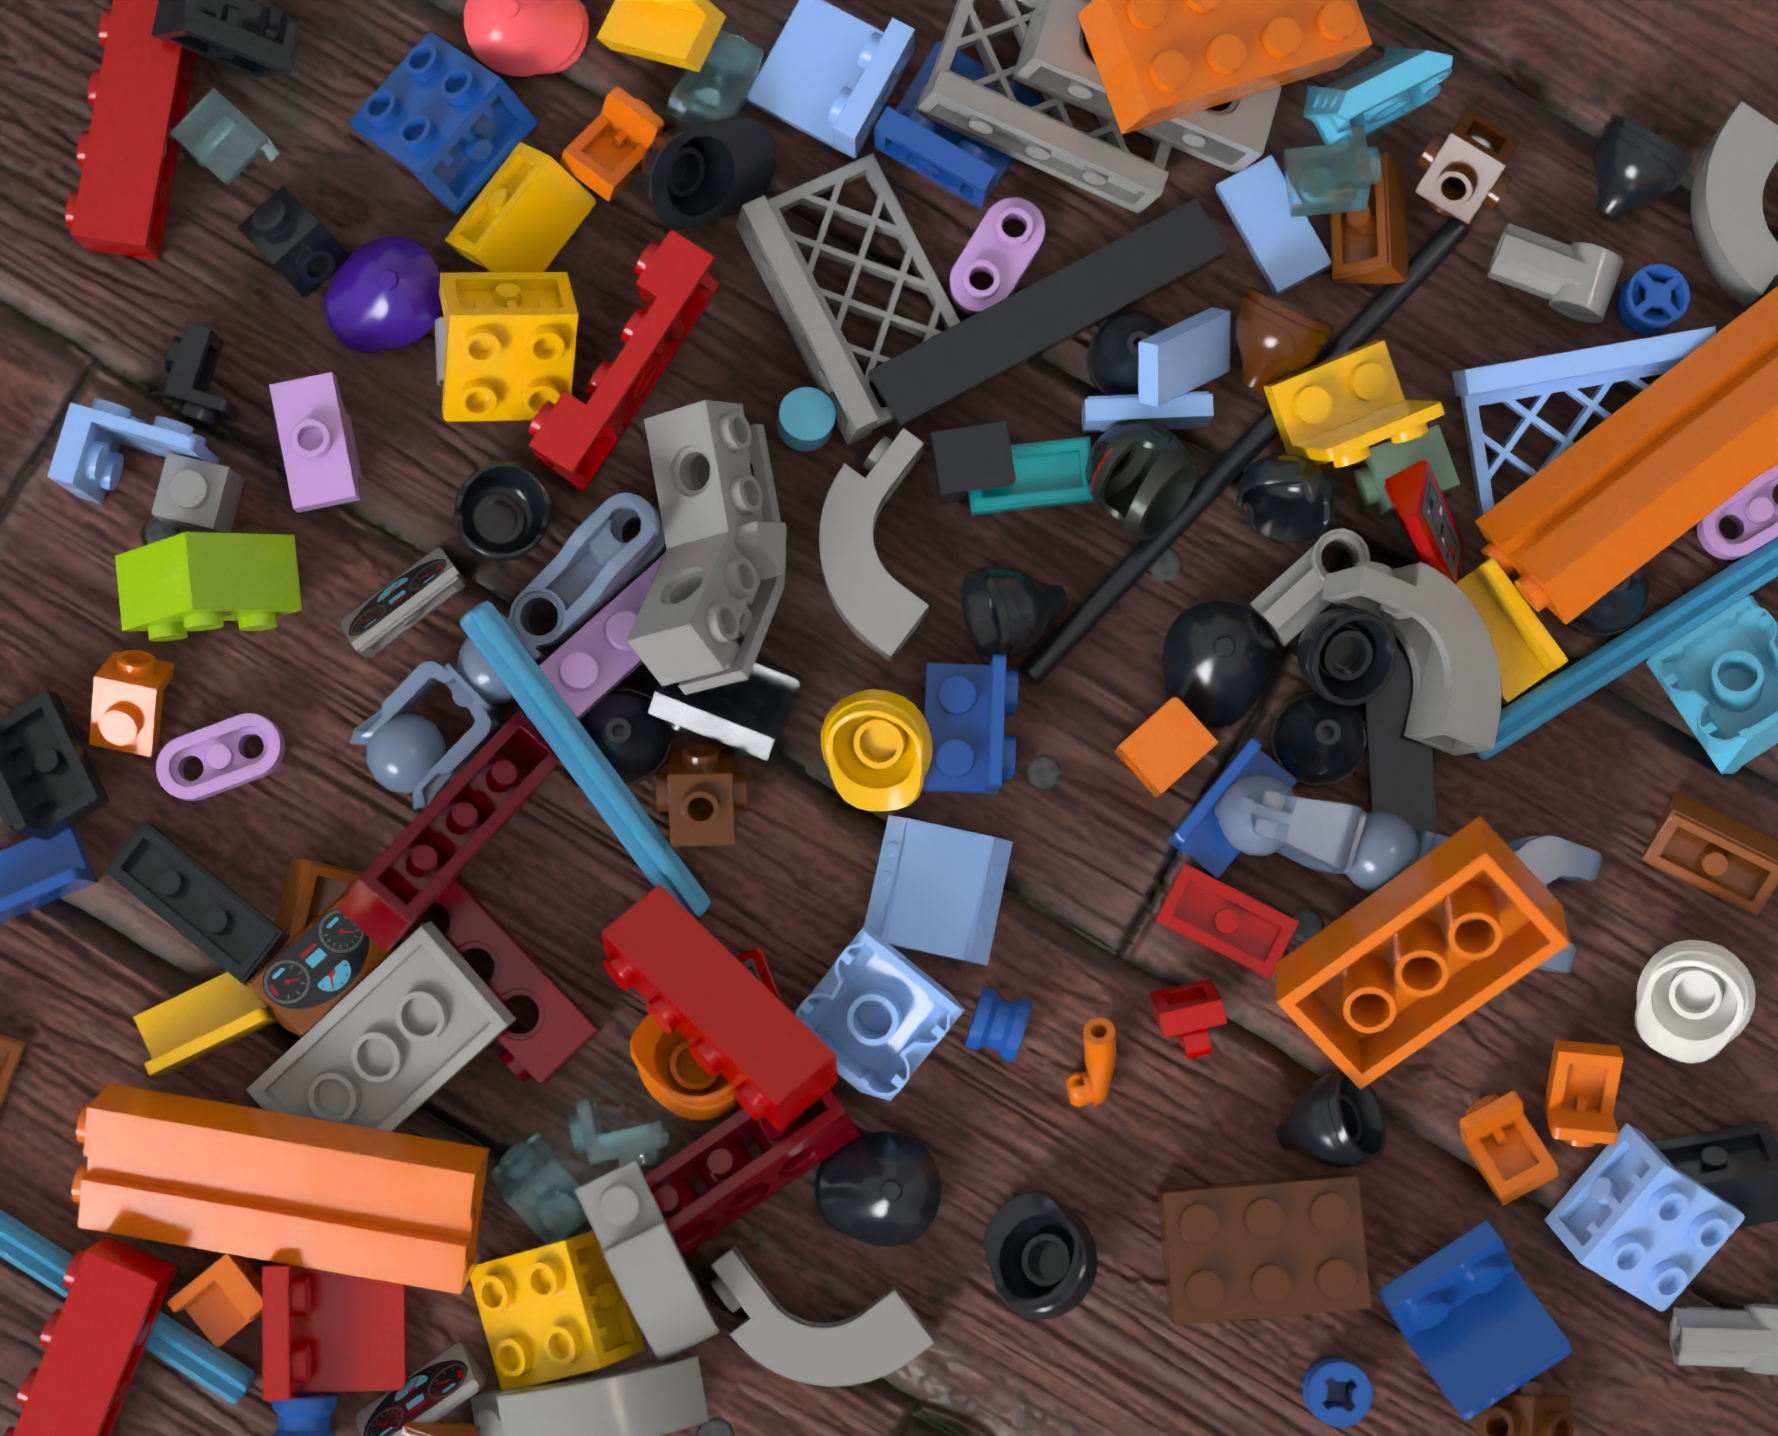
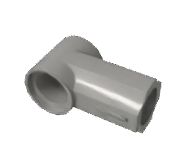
M1508 223L1494 251L1487 277L1549 300V306L1564 316L1587 323L1603 322L1624 260L1618 254L1601 246L1584 242H1574L1567 245Z
M1341 528L1330 530L1323 534L1309 550L1248 604L1247 607L1261 617L1269 627L1273 637L1283 646H1286L1304 630L1305 626L1313 618L1321 614L1332 604V602L1322 598L1326 576L1329 574L1322 565L1321 555L1323 549L1333 546L1342 548L1350 556L1352 567L1355 566L1356 562L1370 560L1368 546L1363 538L1354 531Z
M1744 1304V1309L1674 1307L1672 1320L1670 1321V1346L1673 1354V1363L1693 1366L1744 1367V1371L1750 1373L1778 1375V1304Z

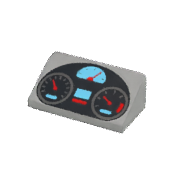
M436 548L344 617L341 621V627L353 648L365 658H372L466 586L465 583L467 581L441 548Z
M457 1343L407 1377L405 1388L399 1391H387L362 1408L356 1415L360 1436H401L406 1422L433 1423L481 1390L486 1385L487 1377L467 1347L462 1343Z

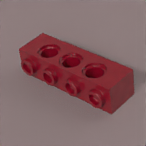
M518 710L357 879L338 906L337 910L384 951H389L538 790L560 763L557 755L531 720Z
M456 877L432 903L442 904L450 915V926L443 936L464 960L471 952L483 949L491 955L495 969L492 978L486 985L506 1008H508L512 1000L523 995L530 997L537 1004L539 1019L536 1026L523 1034L516 1032L510 1026L497 1037L506 1048L498 1056L522 1082L526 1083L533 1076L539 1084L547 1083L602 1028L464 883ZM419 918L402 935L401 938L404 941L420 928Z
M829 1089L781 1132L765 1117L757 1121L742 1108L645 1175L644 1178L684 1257L860 1135V1132L832 1090Z

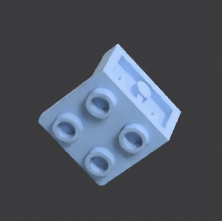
M799 0L747 95L748 102L756 108L856 159L914 53L915 29L892 17L888 27L883 32L823 0Z
M94 398L91 408L70 402L47 477L79 498L103 504L106 491H113L121 477L124 462L123 455L118 453L121 445L166 457L168 452L215 464L219 463V458L205 447L206 439L192 433L194 428L185 423L156 416L152 426L139 418L131 416L132 410Z
M1626 1123L1618 1132L1616 1144H1608L1544 1220L1582 1265L1655 1309L1665 1311L1743 1222L1745 1216L1736 1206L1676 1169L1644 1133Z

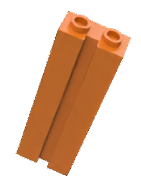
M1778 286L1475 520L1488 543L1481 549L1485 560L1494 558L1508 577L1512 574L1517 578L1515 581L1516 587L1537 612L1548 607L1567 625L1778 461Z
M108 1083L91 1104H85L80 1112L76 1138L78 1142L84 1143L83 1156L88 1157V1164L81 1163L78 1166L72 1185V1200L80 1203L78 1228L462 1294L476 1267L489 1148Z

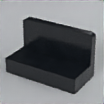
M1768 1121L1652 1142L1676 1169L1727 1200L1744 1214L1745 1218L1737 1228L1778 1221V1143Z

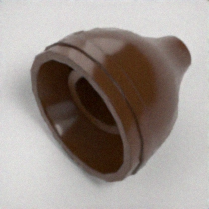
M1250 286L1247 293L1243 296L1242 306L1235 323V338L1242 361L1241 382L1257 391L1264 392L1263 386L1303 369L1315 359L1322 346L1326 345L1333 326L1298 306Z

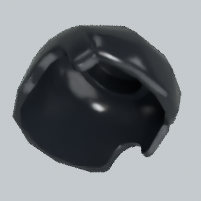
M1277 453L1248 464L1238 483L1236 506L1237 508H1243L1245 504L1248 510L1250 530L1277 541L1295 543L1319 539L1327 532L1330 527L1333 510L1334 490L1329 477L1320 467L1309 459L1298 455Z
M490 462L474 471L462 483L456 495L454 505V529L458 532L460 540L469 551L489 561L518 560L537 547L544 537L550 520L551 496L538 474L517 462Z

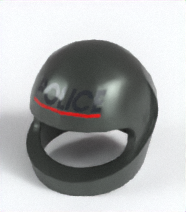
M1142 420L1127 421L1102 434L1089 453L1085 469L1089 493L1096 504L1123 523V532L1141 540L1154 537L1171 523L1190 497L1199 475L1198 464L1175 435L1156 423Z

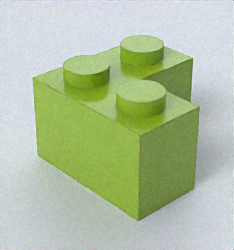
M183 532L115 555L122 631H148L149 641L164 642L185 639L188 637L187 631H205L222 628L224 626L223 621H238L240 631L273 629L278 627L277 617L302 610L294 535Z

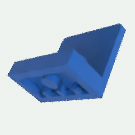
M432 32L426 34L409 51L406 58L377 91L368 97L361 109L350 120V125L357 133L408 168L443 206L456 215L507 159L518 143L522 142L538 123V120L500 77Z
M939 41L932 48L896 110L887 106L875 125V148L983 210L1014 157L927 119L925 116L914 111L920 92L930 79L942 45V41ZM960 51L955 53L950 71L972 81L989 76L984 65ZM1007 80L1018 102L1029 107L1043 103L1040 97ZM993 85V86H990V87H987V88H990V89L996 91L995 88H994V85Z
M993 654L990 665L926 664L924 718L929 726L932 738V760L926 778L923 781L922 791L998 794L1002 786V779L1012 780V775L1015 774L1016 736H1004V716H1014L1015 710H1017L1018 671H1006V655Z
M1488 1220L1378 1290L1396 1327L1463 1420H1470L1572 1352L1569 1340L1516 1271L1502 1239Z

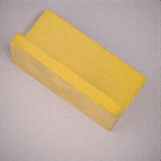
M615 0L597 35V39L614 51L700 72L727 16L709 0Z
M519 142L444 241L461 256L479 264L489 272H544L595 206L596 199L550 155Z
M1494 558L1488 559L1457 582V586L1470 599L1479 612L1492 639L1501 675L1502 705L1507 704L1547 674L1568 662L1563 651Z
M228 972L133 1017L152 1057V1060L144 1063L149 1076L166 1075L278 1021L250 987L243 985Z

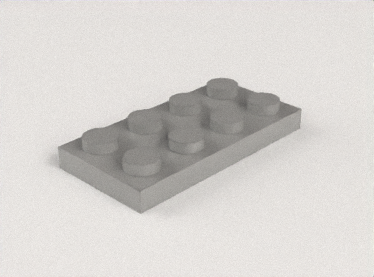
M430 921L416 930L246 1090L263 1110L394 1132L508 1028L516 1018Z

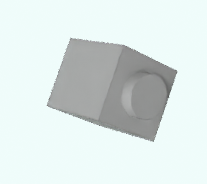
M167 452L151 515L167 526L187 531L231 533L244 479L230 467Z

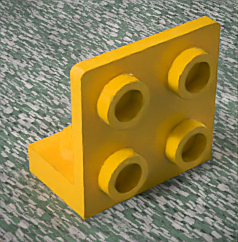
M567 272L440 273L439 296L447 328L442 413L445 421L533 420L537 412L548 400L556 404L564 391L571 395L579 314Z
M1385 340L1372 341L1263 386L1286 453L1311 459L1315 465L1333 461L1334 467L1340 468L1357 463L1372 455L1369 448L1370 445L1389 437L1392 444L1420 437L1429 432L1426 422L1445 414L1441 401L1405 400Z
M594 1229L552 1244L476 1264L470 1280L501 1389L528 1387L601 1369L646 1350L640 1326L603 1254L604 1250Z

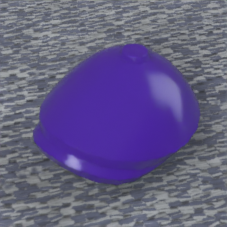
M385 236L364 244L354 251L342 264L328 288L324 299V310L329 327L336 337L348 348L363 353L398 348L419 340L431 330L435 324V319L439 318L442 312L439 296L440 273H442L440 267L427 251L415 241L406 237Z

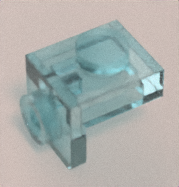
M720 29L700 72L687 69L669 97L666 112L693 126L725 117H737L747 102L748 92L758 76L763 50L736 34Z
M1364 125L1350 126L1348 143L1284 150L1283 166L1291 217L1366 210L1371 185L1380 184L1381 167L1377 146L1367 147Z
M594 1097L576 1100L578 1113L568 1116L574 1149L577 1154L587 1151L589 1164L618 1158L620 1167L635 1159L639 1166L658 1161L656 1149L670 1145L665 1119L602 1134Z
M540 1132L534 1134L526 1142H520L511 1147L491 1173L505 1202L547 1245L564 1240L588 1219L575 1191L576 1188L584 1184L560 1160L549 1141Z

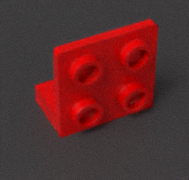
M278 1262L263 1266V1401L291 1400L300 1393L399 1391L405 1388L407 1385L406 1285Z

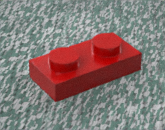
M1185 863L1182 864L1154 919V922L1268 980L1272 978L1275 972V964L1281 960L1299 924V921Z

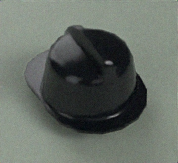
M744 116L725 117L691 128L681 127L663 132L647 148L642 166L633 170L635 181L644 187L646 194L649 196L653 212L661 222L672 228L683 230L738 213L742 205L760 198L767 190L774 175L776 150L771 135L759 122Z

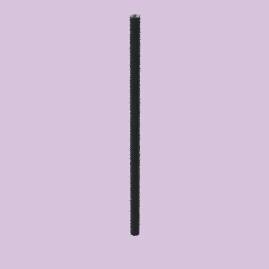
M1451 217L1408 261L1409 280L1397 284H1386L1307 368L1363 346L1469 235L1466 226L1457 218ZM1270 407L1195 484L1187 502L1171 523L1154 537L1142 540L1021 666V669L1029 678L1039 685L1244 471L1248 464L1279 434Z

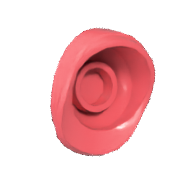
M467 0L464 8V28L467 41L473 53L487 67L509 76L525 77L537 74H551L567 69L579 59L589 34L588 15L585 6L580 0Z

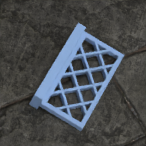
M1716 327L1682 331L1453 371L1455 395L1461 398L1479 517L1495 506L1490 479L1504 460L1529 478L1537 473L1533 468L1510 453L1530 423L1558 443L1539 469L1540 471L1566 449L1575 444L1572 442L1592 413L1602 420L1612 415L1598 404L1614 382L1626 381L1642 392L1649 385L1639 378L1661 374V377L1716 334ZM1599 385L1591 398L1577 390L1579 388ZM1562 391L1584 406L1564 435L1536 416L1552 393ZM1537 396L1529 409L1515 401L1516 399ZM1502 402L1522 417L1502 446L1483 433L1479 406ZM1485 446L1496 453L1489 465L1487 463Z

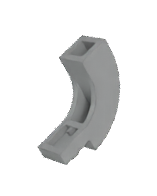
M1741 101L1725 118L1711 138L1698 163L1691 192V220L1698 249L1710 273L1731 298L1746 309L1764 292L1768 294L1778 286V242L1771 234L1763 213L1764 186L1769 173L1778 161V125Z
M905 428L901 430L894 441L884 436L877 443L863 464V467L870 471L866 478L844 463L828 491L822 510L819 531L822 571L830 598L837 612L862 642L889 663H892L929 614V605L897 582L886 571L878 558L873 541L875 524L881 510L923 455L924 442Z
M1359 561L1352 568L1327 574L1322 598L1345 608L1363 609L1380 617L1399 639L1408 655L1413 674V694L1404 736L1454 756L1494 750L1502 698L1499 664L1488 629L1479 612L1463 591L1448 577L1423 562L1391 569L1381 563Z
M636 1159L575 1189L604 1250L603 1254L648 1343L660 1361L670 1358L721 1332L693 1271L689 1270Z
M735 1245L717 1258L711 1265L718 1276L710 1281L721 1300L733 1313L742 1307L748 1314L747 1318L732 1329L731 1337L757 1362L795 1381L833 1387L869 1382L900 1369L934 1344V1336L895 1285L860 1312L848 1318L833 1322H816L801 1318L785 1309L774 1298Z
M698 1356L649 1361L596 1376L546 1385L490 1390L470 1397L474 1425L480 1426L479 1436H660L709 1421Z

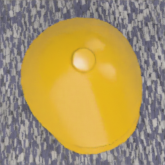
M869 689L851 694L841 699L831 708L825 717L821 729V750L835 789L844 801L866 811H892L910 806L920 796L923 781L926 778L932 760V738L923 714L914 703L904 696L887 690Z

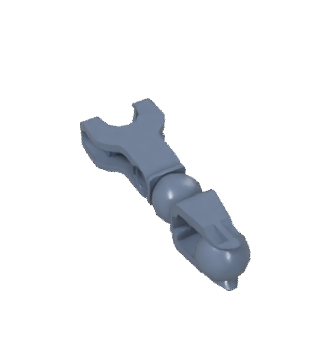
M619 493L610 497L575 530L558 555L517 596L511 605L509 616L503 613L500 614L537 665L538 661L544 662L549 657L546 653L548 649L563 645L665 553L667 548L660 511L641 496L632 493ZM636 520H641V530L637 537L628 543H624L622 539L623 532L629 524ZM541 602H552L558 613L557 625L550 633L536 636L529 626L530 612ZM467 637L460 647L457 664L448 662L445 665L434 661L421 663L382 703V708L354 729L350 744L366 745L368 769L376 781L392 792L402 794L413 793V809H419L428 806L454 775H457L502 728V722L497 714L501 709L497 704L513 702L515 699L471 639ZM440 682L445 683L451 689L455 704L460 707L469 708L471 715L475 719L474 725L448 752L446 751L444 737L436 724L422 715L408 713Z
M1255 773L1239 778L1227 789L1224 796L1217 801L1215 806V815L1219 818L1223 834L1236 849L1248 855L1266 856L1278 852L1311 869L1333 874H1346L1355 885L1368 892L1377 891L1450 838L1426 830L1414 831L1404 819L1391 812L1374 811L1366 814L1365 811H1362V808L1353 805L1295 797L1292 790L1284 782L1272 775ZM1551 835L1539 837L1526 836L1507 843L1509 848L1545 887L1557 878L1570 881L1580 879L1596 880L1603 860L1600 852ZM1570 942L1567 947L1536 967V969L1549 972L1571 973L1576 958V947Z

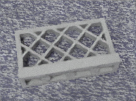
M957 0L930 79L920 92L914 109L915 112L1137 214L1162 195L1169 172L1164 169L1172 146L1151 138L1154 148L1150 160L1147 161L1129 152L1118 124L1096 115L1102 128L1086 133L1073 127L1064 108V105L1070 103L1044 92L1041 93L1046 102L1033 107H1029L1016 100L1007 81L1013 77L1016 65L1002 70L989 39L1013 31L1021 48L1027 31L1026 25L1029 24L1031 14L1043 0H998L1008 21L987 29H983L972 6L974 0ZM966 25L970 35L961 38ZM1083 44L1085 50L1090 49L1088 45ZM975 45L989 75L976 81L950 71L955 53ZM993 85H994V88H995L996 91H994V90H992V89H990V88H987V87H990V86H993ZM1050 111L1051 114H1052V117L1049 116V115H1047V114H1044V113ZM1106 137L1108 142L1101 140V138Z
M870 154L769 200L764 195L742 205L735 224L818 389L832 400L836 411L835 422L847 445L869 436L873 429L893 421L886 407H880L869 385L870 379L868 377L869 370L891 359L880 355L888 327L891 326L922 337V342L942 332L935 329L938 318L944 330L960 323L874 154ZM862 176L867 178L877 198L871 216L836 204L842 185ZM833 190L829 201L817 197ZM801 204L825 213L816 241L792 233L781 212ZM881 208L889 222L878 219ZM832 216L867 228L858 256L823 244ZM874 231L899 240L905 252L899 271L864 259ZM800 249L811 253L808 264ZM818 255L853 268L844 296L818 286L812 274ZM909 264H911L917 277L906 274ZM860 271L895 283L886 311L851 299ZM902 286L927 295L933 306L927 326L893 314ZM828 304L840 308L836 319ZM847 311L881 323L872 351L849 344L841 331V326ZM856 359L868 363L865 374H863Z

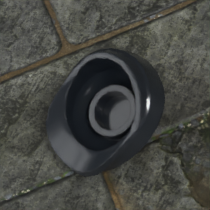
M1224 601L1200 603L1181 613L1170 626L1163 646L1162 663L1168 701L1173 697L1179 698L1204 727L1220 728L1231 726L1244 718L1269 684L1275 666L1276 649L1274 637L1261 617L1246 607Z
M881 1131L858 1137L820 1163L816 1174L814 1192L817 1208L823 1220L834 1230L863 1243L892 1247L907 1244L922 1236L929 1229L936 1217L941 1202L943 1185L940 1171L932 1155L923 1144L914 1137L901 1132Z
M1033 1190L1010 1200L990 1219L985 1230L984 1248L995 1289L1007 1307L1016 1314L1028 1319L1045 1320L1057 1318L1072 1311L1084 1300L1096 1278L1098 1259L1096 1245L1090 1230L1071 1208L1064 1203L1058 1202L1048 1192Z

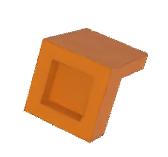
M1173 697L1126 738L1114 752L1157 798L1219 742L1179 698Z
M226 1253L172 1297L167 1304L174 1313L185 1309L214 1346L220 1347L262 1314V1276L247 1257Z

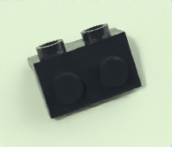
M756 658L750 676L746 680L687 695L679 688L680 682L665 686L659 684L654 692L648 714L663 719L669 727L676 731L698 733L719 741L734 754L744 757L756 756L768 760L785 730L802 682V677L795 672Z
M46 689L0 718V817L11 830L48 841L110 802L58 693Z

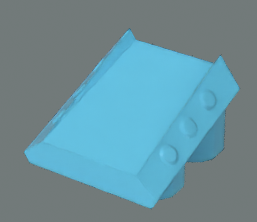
M1385 47L1384 58L1326 87L1308 86L1303 116L1314 122L1328 150L1352 143L1409 114L1412 110L1437 96L1441 91L1439 83L1449 77L1452 72L1453 57L1452 55L1429 50Z
M1752 595L1742 598L1647 660L1646 664L1721 774L1736 773L1743 765L1778 744V625L1765 608L1759 607Z

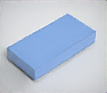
M1272 155L1216 185L1215 191L1274 296L1281 295L1331 267L1332 261Z
M1211 307L1139 341V403L1159 407L1230 371V311Z
M1209 391L1187 392L1159 407L1139 403L1138 394L1088 396L1084 401L1081 411L1082 433L1106 432L1127 421L1137 420L1156 423L1167 430L1208 428L1214 416L1213 394H1209Z

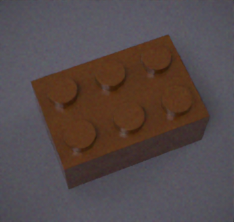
M1350 1173L1156 1189L1168 1319L1175 1326L1372 1309L1359 1176Z

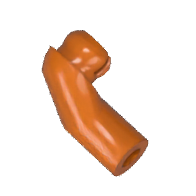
M1102 1017L1089 1020L1083 1028L1085 1072H1072L1065 1079L1070 1104L1076 1107H1082L1088 1103H1092L1096 1107L1109 1096L1117 1057L1116 1032L1113 1023Z

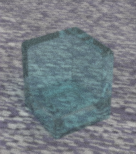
M215 88L170 132L185 152L201 166H206L224 184L232 183L259 153L270 162L279 154L269 137Z

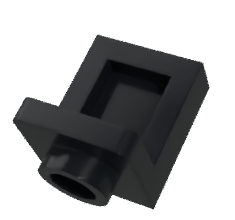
M284 186L260 204L237 227L247 240L282 274L303 298L309 297L349 258L347 252L322 223Z
M188 321L182 337L175 336L168 348L165 359V371L170 374L163 394L177 406H181L178 415L190 421L215 427L218 418L236 422L240 410L229 400L208 394L224 341L211 328Z

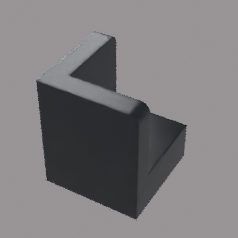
M1007 421L931 432L930 446L940 505L965 501L966 493L1007 487L1015 483L1016 475Z

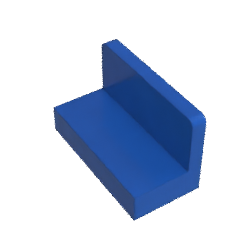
M1254 736L1244 743L1166 839L1215 879H1219L1240 853V850L1233 847L1224 836L1219 824V818L1215 815L1217 801L1224 796L1227 789L1239 778L1255 773L1272 775L1284 782L1290 789L1298 781L1260 750L1263 744Z
M75 824L48 841L32 837L0 851V923L98 883Z

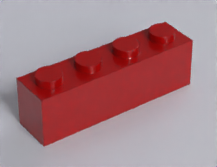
M113 0L112 9H105L100 21L99 39L101 46L105 47L101 70L95 69L89 81L88 101L89 105L94 108L90 130H83L78 141L77 163L82 168L78 191H72L68 197L65 214L66 225L71 229L70 235L86 250L160 261L197 54L151 36L159 0Z
M660 884L601 932L606 954L603 966L613 981L625 991L634 987L648 1001L645 1006L653 1020L669 1034L677 1030L691 1044L689 1051L692 1057L707 1074L715 1077L718 1073H721L735 1087L733 1090L735 1099L753 1119L759 1121L765 1117L781 1132L838 1082L836 1054Z
M109 1236L104 1237L85 1251L80 1249L71 1260L63 1279V1286L70 1288L62 1310L57 1308L51 1314L42 1331L40 1345L46 1347V1351L39 1369L36 1367L31 1369L17 1395L16 1403L23 1406L16 1427L10 1426L3 1436H111L178 1266Z

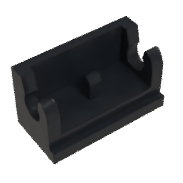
M159 0L151 36L254 77L261 78L292 73L294 61L291 59L298 31V16L285 10L281 17L280 10L273 7H265L250 0Z

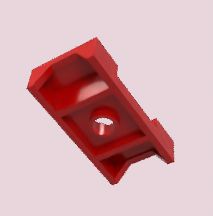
M673 230L669 231L662 244L653 240L647 246L634 270V273L640 276L636 281V286L644 308L640 307L637 309L625 326L621 340L626 345L613 365L608 361H604L595 371L585 390V393L591 396L587 404L564 391L556 404L549 400L544 403L529 427L528 433L534 436L529 446L543 468L585 494L721 287V283L707 273L715 261L713 255Z

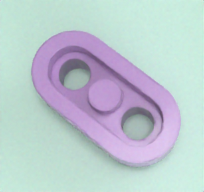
M1006 198L995 203L984 216L956 261L950 275L949 289L951 298L955 305L964 313L973 316L1014 293L1040 251L1044 241L1045 221L1042 213L1033 203L1022 198ZM1017 219L1025 225L1026 231L1020 237L1013 238L1004 233L1002 225L1007 220ZM979 271L986 272L992 277L993 284L987 290H977L970 284V277Z
M1778 465L1756 477L1697 523L1699 541L1708 553L1719 559L1735 560L1753 552L1778 536V504L1775 503L1772 497L1774 487L1778 486ZM1727 518L1736 524L1738 533L1735 539H1727L1720 533L1719 523L1721 519Z
M253 713L240 714L168 742L157 758V778L161 786L174 797L187 801L202 800L271 774L282 762L285 753V740L281 730L271 720ZM252 736H259L264 744L263 751L257 758L248 759L243 751L244 743ZM199 758L203 763V773L197 780L189 781L184 775V766L188 760Z

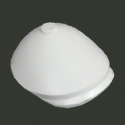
M1684 940L1672 943L1656 953L1642 971L1636 992L1637 1007L1635 1010L1634 1026L1639 1037L1649 1047L1664 1056L1685 1063L1708 1061L1716 1056L1727 1043L1737 1037L1750 1021L1755 1008L1756 996L1753 979L1747 967L1736 955L1723 946L1699 940Z

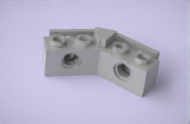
M703 400L644 419L667 549L627 638L629 645L661 686L680 682L679 688L685 695L749 678L785 586L787 528L786 523H781L764 425L754 424L750 426L744 416L742 404ZM749 463H752L754 469V477L751 475ZM744 636V641L739 646L735 639Z

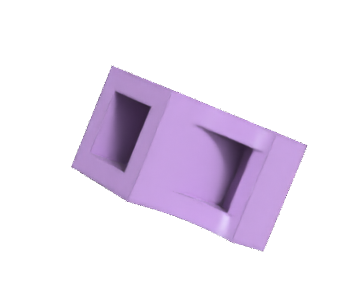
M333 372L270 384V393L293 509L300 513L360 500L358 478H362L351 417L345 410L337 378Z

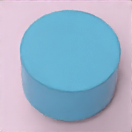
M802 387L791 391L784 397L779 408L777 418L779 436L786 445L798 451L808 452L821 448L830 439L836 419L834 404L824 392L816 388Z

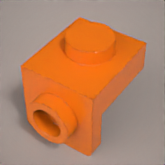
M615 86L606 95L601 114L563 150L559 164L609 202L634 177L633 170L642 166L646 150L652 141L661 134L664 121L646 103L635 99L620 87Z
M141 650L113 652L94 676L89 745L152 757L159 747L163 691L174 676V663L158 660L152 654Z
M1555 1040L1543 1105L1545 1117L1553 1138L1577 1147H1591L1596 1143L1616 1144L1618 1128L1613 1112L1624 1058L1620 1046Z
M1511 1091L1502 1097H1499L1497 1094L1486 1096L1471 1105L1466 1111V1116L1460 1119L1462 1143L1501 1206L1512 1202L1559 1176L1558 1166L1524 1115L1523 1101L1516 1091Z

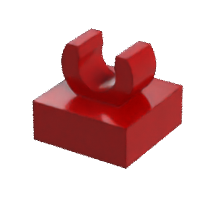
M1211 978L1149 993L1153 1014L1164 1038L1178 1035L1182 1048L1184 1047L1187 1059L1212 1054L1207 1028L1226 1024L1227 1019L1223 1000Z

